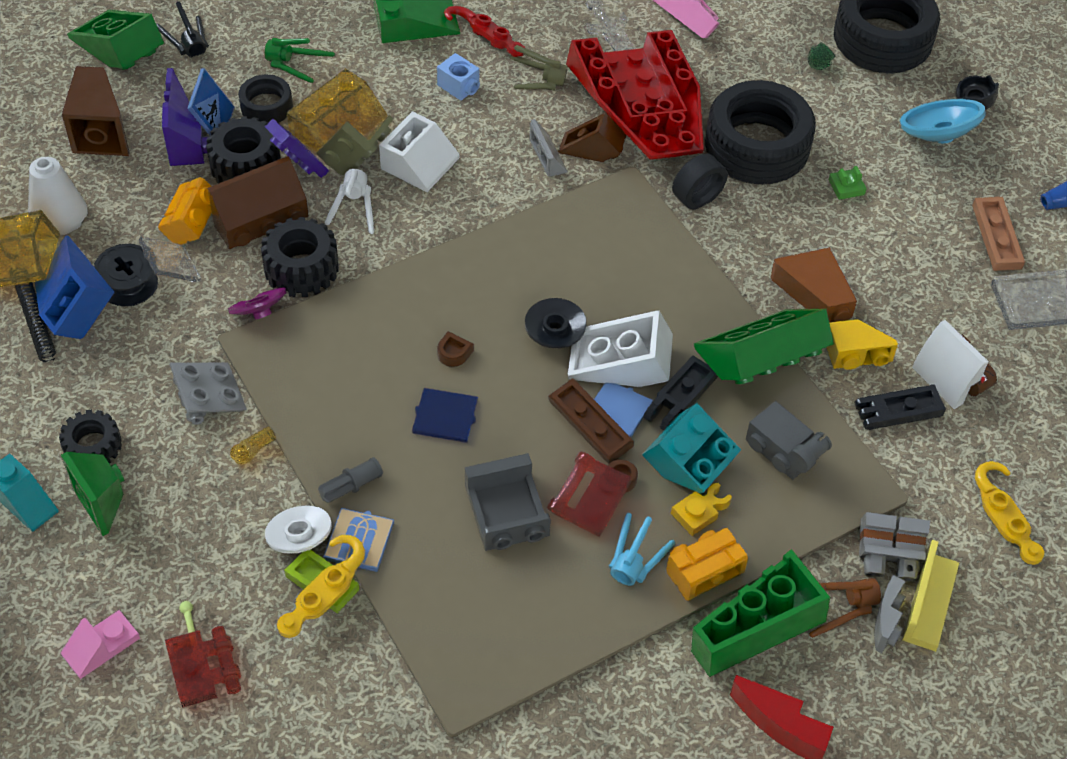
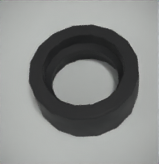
M268 74L257 75L246 80L240 86L238 93L242 115L247 116V119L255 117L259 118V122L266 121L268 123L274 119L279 123L291 114L293 108L292 93L289 84L283 78ZM262 94H275L281 97L278 102L266 106L250 102L254 97Z
M710 154L698 155L687 162L677 173L673 181L672 191L688 209H699L712 202L720 194L727 182L728 172L714 156Z

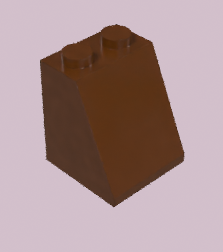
M76 66L62 111L72 153L129 156L130 151L121 113L105 68Z

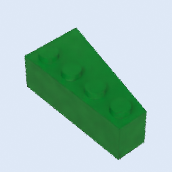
M791 549L783 555V560L775 566L771 565L764 570L762 576L750 586L747 584L740 589L738 596L729 603L724 602L693 627L691 652L707 675L711 677L825 623L831 597Z

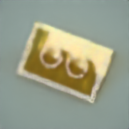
M346 68L287 112L289 132L316 153L347 121L362 135H365L387 117L386 111L367 82Z
M42 210L0 218V287L46 280L60 232Z

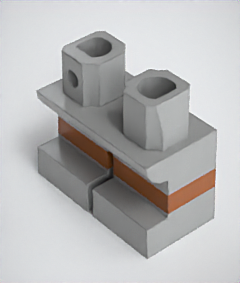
M866 512L861 518L859 557L864 558L865 575L883 577L885 575L886 561L897 562V577L906 581L916 580L920 564L926 560L925 545L926 537L929 534L930 520L899 517L896 520L897 516Z

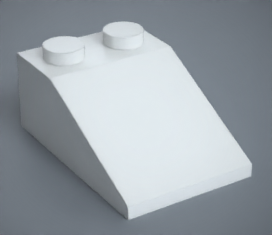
M659 310L586 326L582 338L571 346L568 377L570 380L574 378L577 381L614 383L634 387L667 382L670 376L673 333Z

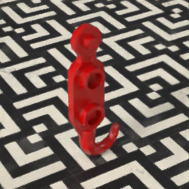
M450 6L445 9L444 15L448 20L451 21L453 19L451 14L463 17L470 23L473 32L485 37L493 47L498 49L506 48L507 52L513 57L524 56L523 53L516 51L514 47L518 45L525 48V46L520 42H514L509 34V30L496 25L488 15L475 14L470 9L461 6Z

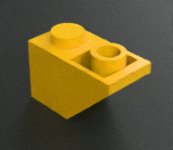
M858 319L829 323L834 345L826 348L833 369L844 368L852 370L862 365L874 364L875 366H883L893 362L898 347L896 339Z

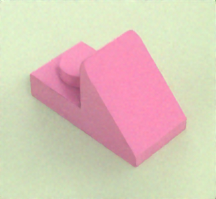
M120 610L94 627L86 618H83L63 648L61 655L76 675L82 679L139 640L140 636Z

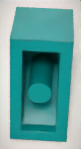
M9 453L0 460V502L33 532L57 514L59 510L31 472Z

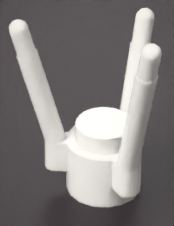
M350 169L346 172L344 182L340 185L338 195L325 220V225L331 223L344 195L350 199H358L364 196L368 232L370 234L374 233L370 198L371 187L366 185L368 178L365 172L359 169Z

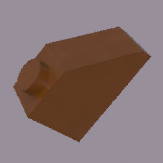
M605 112L565 132L558 152L560 154L604 162L609 159H615L622 153L627 135Z

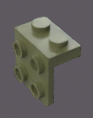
M389 115L366 138L347 121L316 154L325 164L340 175H344L349 169H357L365 159L367 160L378 148V141L382 142L392 129L388 126L393 121V118Z

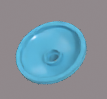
M940 100L926 103L907 111L901 117L900 124L902 130L913 137L944 144L952 142L954 139L967 134L977 127L985 118L986 111L982 103L974 100Z

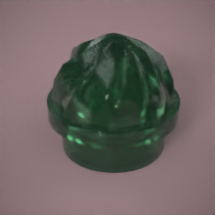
M820 42L817 46L813 45L808 54V63L813 69L823 70L832 65L831 61L836 56L827 45Z

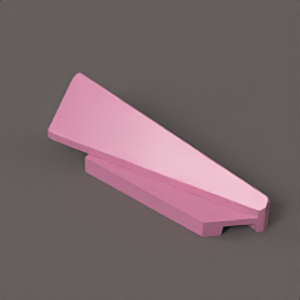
M653 0L701 38H708L720 24L717 21L719 19L718 16L704 0Z

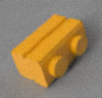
M199 177L191 180V182L188 181L179 185L164 214L165 217L162 218L158 226L159 230L173 244L182 245L188 241L191 242L199 239L212 211L207 188L212 186L204 178Z
M728 528L718 532L709 530L700 536L698 542L689 546L681 544L675 547L668 557L666 570L674 584H677L679 591L686 601H689L744 573L748 562V555L741 545L737 544L735 537Z

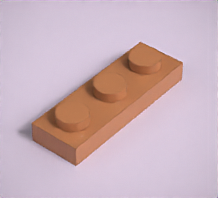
M975 198L972 206L993 271L1022 270L1025 260L1004 198Z

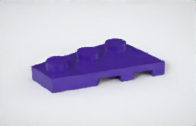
M272 119L265 126L273 135L270 141L282 152L284 151L290 159L309 175L315 172L322 178L330 171L298 138L294 137L276 120Z

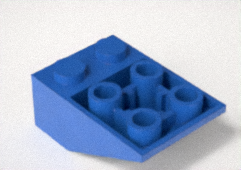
M69 236L64 237L35 281L39 316L54 335L75 339L85 337L114 294L112 288Z

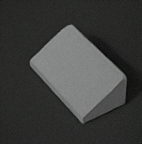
M535 119L531 120L530 142L547 176L551 177L567 173L568 171L549 134Z

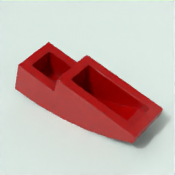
M735 676L730 696L763 732L777 743L805 759H823L834 728L833 726L800 714L804 701L741 676Z

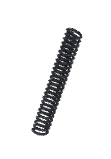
M19 267L15 270L11 268L12 281L15 285L38 358L42 362L50 361L43 360L46 357L42 356L48 350H51L48 353L53 352L48 357H53L56 354L48 326L39 315L31 317L39 314L36 291L29 270L26 267Z

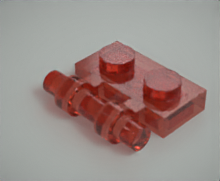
M223 626L213 628L211 630L213 639L205 642L202 641L200 630L165 640L182 708L217 698L214 685L219 683L225 684L227 693L230 695L241 691L239 682L241 678L240 668L237 664H234L231 653L234 650L232 639L227 636ZM218 656L220 667L210 670L207 657Z

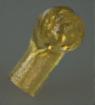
M267 426L242 440L239 444L234 445L230 450L231 458L237 464L244 465L250 463L261 448L276 440L274 431Z

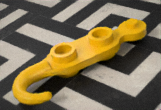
M989 461L982 463L975 471V481L980 489L982 506L1000 534L1007 541L1019 546L1020 557L1024 562L1031 565L1039 564L1044 557V549L1040 544L1031 540V526L1012 498L1006 492L994 486L987 478V472L990 470H998L1005 476H1009L1011 472L999 462Z
M340 535L330 541L329 545L331 547L341 543L349 544L353 548V554L347 560L324 569L298 595L295 603L296 609L291 613L282 615L277 621L278 632L281 636L285 638L297 636L301 632L302 624L305 620L316 619L322 616L349 589L356 569L361 565L365 557L364 545L357 537Z

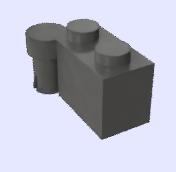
M777 401L773 402L749 422L746 441L754 451L763 454L779 472L785 473L792 480L799 474L810 470L816 464V460L832 447L828 436L820 441L819 439L824 436L823 432H817L814 435L811 429Z

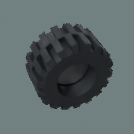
M244 116L241 119L231 118L226 123L221 122L218 124L219 128L212 129L210 132L211 136H208L206 140V148L211 174L218 184L281 159L280 149L270 141L273 135L265 128L268 122H259V118L247 119V116Z
M299 217L298 220L290 218L286 219V223L282 224L279 222L275 224V229H269L266 232V237H263L261 242V254L266 280H269V285L273 289L275 287L285 288L289 293V297H296V293H301L303 298L308 297V292L313 291L314 295L321 293V287L327 289L331 286L330 280L335 281L337 278L336 272H339L337 243L332 230H328L327 225L324 223L318 224L317 220L312 218L309 221L305 220V217ZM296 255H309L304 258H291Z

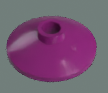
M277 288L262 292L251 300L240 301L228 308V312L234 315L253 314L255 320L266 317L272 313L270 307L281 300L287 291L285 288Z

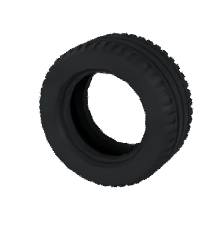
M840 0L834 26V40L842 54L852 63L863 69L878 73L905 72L925 62L931 54L941 20L940 10L935 0ZM873 18L888 19L901 24L907 29L902 31L885 30L873 26L866 20Z
M765 80L737 83L721 92L710 107L705 137L706 151L726 168L730 177L736 180L758 185L782 182L799 173L806 165L814 139L816 119L806 100L795 90L785 85ZM745 123H760L774 127L782 132L785 138L776 141H759L742 135L734 128Z

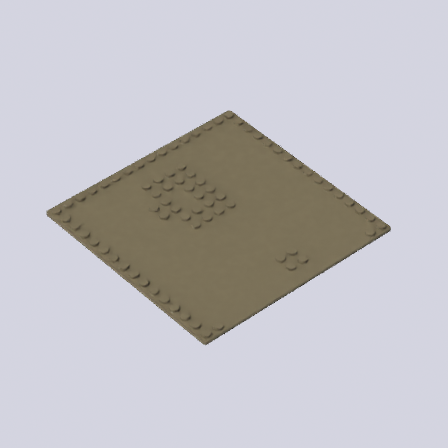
M633 166L271 313L266 317L227 331L218 337L221 348L312 504L329 514L332 522L330 535L333 532L341 508L362 513L370 511L371 515L394 519V525L378 572L357 568L354 576L443 729L450 737H456L715 604L738 592L745 585L748 584L750 586L762 576V572L769 566H775L783 560V555L792 549L799 559H802L860 529L861 518L866 512L888 515L905 506L908 500L907 495L798 363L790 366H777V371L772 374L754 375V380L745 384H735L734 380H721L718 377L694 403H698L741 449L712 483H719L721 485L719 493L715 495L717 498H724L729 494L732 496L729 507L718 511L717 520L694 536H691L671 515L672 506L695 491L663 478L642 456L646 449L663 432L660 429L663 418L670 411L667 407L663 406L660 413L651 422L643 418L631 437L634 441V447L617 459L627 460L635 465L638 471L636 486L626 493H617L607 487L604 478L608 463L549 401L548 396L570 380L568 369L571 346L548 348L533 341L525 329V316L528 310L535 303L544 299H566L575 303L584 312L586 326L659 310L673 333L669 380L692 355L705 362L695 350L694 343L761 319L642 173ZM448 331L474 344L473 353L465 363L457 367H449L442 364L437 356L438 343ZM577 381L593 399H595L605 384ZM667 382L643 387L620 386L625 388L631 387L634 392L654 401L657 398V393ZM775 401L811 429L814 435L817 432H823L824 436L819 439L820 441L828 436L832 443L831 449L822 454L810 470L799 474L794 480L785 473L779 472L770 460L763 454L754 451L746 441L749 422ZM529 453L532 462V477L545 514L548 513L551 519L550 536L544 537L537 542L526 541L513 544L503 550L492 549L485 551L465 488V467ZM372 457L377 459L383 470L382 477L359 487L358 492L353 493L351 491L330 503L322 500L318 491L320 485L341 475L345 468L351 470ZM708 488L701 493L702 496L707 494ZM628 512L632 514L623 553L625 550H630L646 517L652 518L648 531L637 551L643 557V567L670 540L675 541V545L651 569L643 583L636 581L632 586L624 585L611 576V569L609 568L615 555L625 515ZM728 528L735 537L737 544L739 543L748 555L745 572L686 601L679 591L677 584L675 585L667 574L666 568L670 552L681 544L689 546L698 542L700 536L709 530L718 532Z

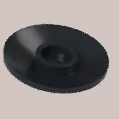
M548 298L535 303L528 310L525 316V329L529 337L539 345L548 348H565L575 344L582 338L586 330V317L581 308L575 303L562 298Z

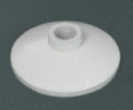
M293 507L282 511L272 518L266 526L265 539L267 544L275 551L281 553L304 552L318 546L328 537L331 532L332 522L329 514L319 507Z

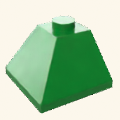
M76 452L61 454L73 491L101 535L109 534L124 495L120 483L125 480L116 464L110 466L104 455Z

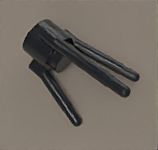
M177 1L176 6L186 28V31L181 35V43L160 24L156 23L159 32L178 49L181 55L187 54L189 57H195L204 54L209 45L205 39L201 17L199 15L196 16L197 32L192 28L181 2Z

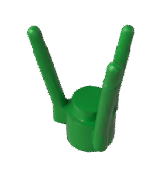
M272 38L267 41L264 52L265 59L271 61V67L279 68L309 83L314 82L313 78L283 64L284 61H290L292 53L330 57L335 56V53L290 46L310 43L309 38Z

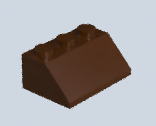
M289 156L207 188L214 227L229 250L237 246H245L251 240L266 235L269 229H275V224L279 222L282 224L286 223V219L298 220L299 217H309L307 198Z

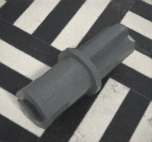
M372 457L351 470L345 468L341 475L320 485L318 491L322 500L330 503L351 491L353 493L358 492L359 487L382 477L383 470L377 459Z

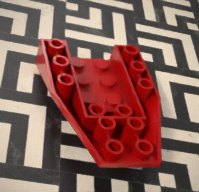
M672 30L647 32L644 46L641 49L603 52L597 37L571 40L566 65H568L569 69L598 105L650 160L703 153L700 85Z

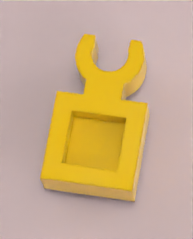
M719 483L712 484L705 496L695 491L672 506L671 515L691 536H694L716 521L719 514L718 511L729 507L732 499L730 494L724 498H717L715 496L720 491L721 485Z

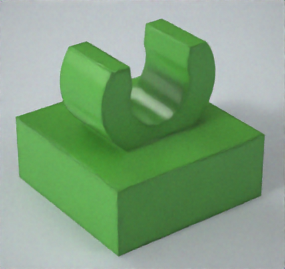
M857 166L846 171L842 168L838 172L830 173L828 180L839 200L865 195L867 188L862 181V174Z

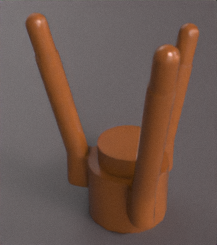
M868 578L853 582L819 583L824 590H846L849 604L856 605L857 609L811 631L809 636L812 638L858 616L871 614V606L878 605L881 601V590L875 578Z

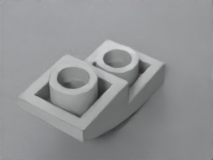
M895 575L892 576L888 583L875 622V648L881 654L887 644L895 646L903 631V628L898 626L903 615L899 609L906 597L900 594L905 581Z

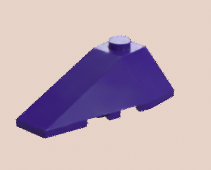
M167 68L166 91H164L165 102L162 105V130L170 166L204 164V154H208L206 148L207 137H203L200 123L187 109L189 100L173 68Z

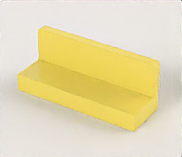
M932 540L926 552V560L921 568L902 641L936 652L960 562L935 555L939 541Z

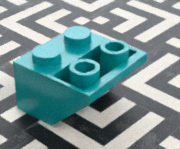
M696 403L680 413L646 449L642 456L663 478L701 494L713 483L741 449L703 408Z

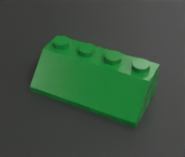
M785 309L694 343V348L721 380H734L735 384H745L752 382L754 375H768L776 372L777 366L797 364L800 362V357L820 355L823 353V348L834 345L826 309Z

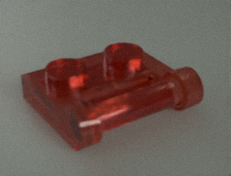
M581 451L575 458L576 465L556 498L551 499L547 508L553 514L600 537L628 489L631 477L595 460L591 455ZM589 471L595 474L576 508L569 507L567 504L585 473Z

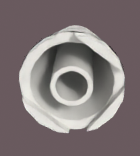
M40 157L34 160L29 167L28 219L30 225L35 231L48 233L50 236L65 235L78 229L88 214L86 202L55 158Z

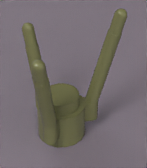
M516 45L514 47L516 51L543 63L523 57L510 56V59L544 70L543 80H547V83L515 84V89H549L555 91L556 86H564L568 65H563L560 61L551 60Z

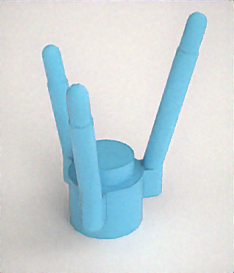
M629 512L625 515L615 555L609 568L611 569L610 574L615 580L624 585L632 586L636 581L643 583L651 569L675 545V541L670 540L643 567V557L637 551L648 531L652 518L646 517L630 550H625L623 553L632 514Z

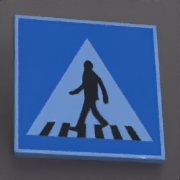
M202 68L187 109L211 136L210 132L213 128H219L218 124L229 122L235 106L206 69Z

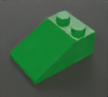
M373 0L382 43L460 34L456 15L451 14L453 17L451 21L444 15L445 9L453 6L452 0Z
M108 9L67 33L69 39L105 65L120 68L121 70L133 67L136 64L135 61L141 57L153 55L157 51L156 48L164 44L152 14Z

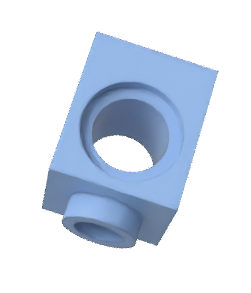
M455 53L437 66V85L461 101L468 95H474L479 89V68Z

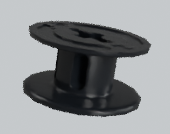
M132 243L115 245L102 252L94 263L95 269L114 291V294L108 301L110 304L121 307L138 305L153 296L158 287V277L154 271L155 260L151 252L143 246Z

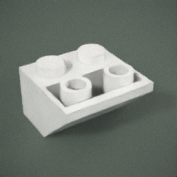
M413 111L379 145L381 169L425 192H428L459 159V153L439 126Z

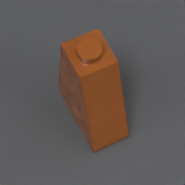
M830 247L774 259L770 276L772 281L805 309H826L829 323L848 321L853 317L857 300Z

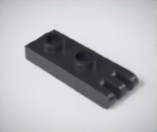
M935 384L861 397L854 401L856 409L860 410L858 412L860 419L864 420L863 426L865 430L943 417L946 411Z

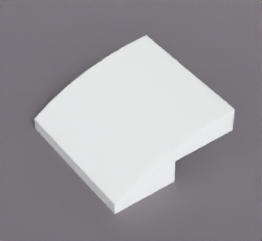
M944 320L932 332L918 354L912 368L929 385L935 384L939 395L953 409H956L964 403L970 387L981 380L989 361Z

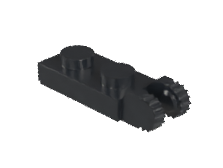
M692 355L657 393V398L647 408L644 418L651 422L660 413L663 406L667 407L670 411L663 418L660 429L664 431L680 413L690 408L718 378L717 374L708 364Z

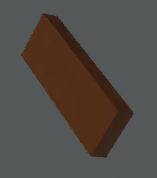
M574 378L548 396L550 403L608 464L617 460L634 447L632 438Z

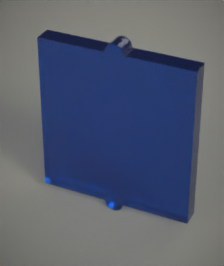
M424 388L419 406L415 407L416 418L412 433L467 443L471 426L476 423L474 414L478 397Z

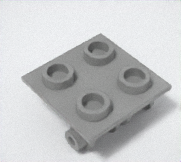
M228 362L169 364L174 376L173 382L179 390L178 396L181 399V404L187 411L186 418L192 424H201L204 421L206 412H241L247 410Z

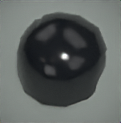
M978 75L967 76L958 83L955 93L956 99L978 101L987 110L997 100L999 83H994L990 75L986 77Z

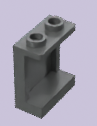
M529 453L465 467V488L485 551L492 549L503 550L513 544L526 541L537 542L544 537L550 536L551 519L548 513L545 514L532 477V462Z

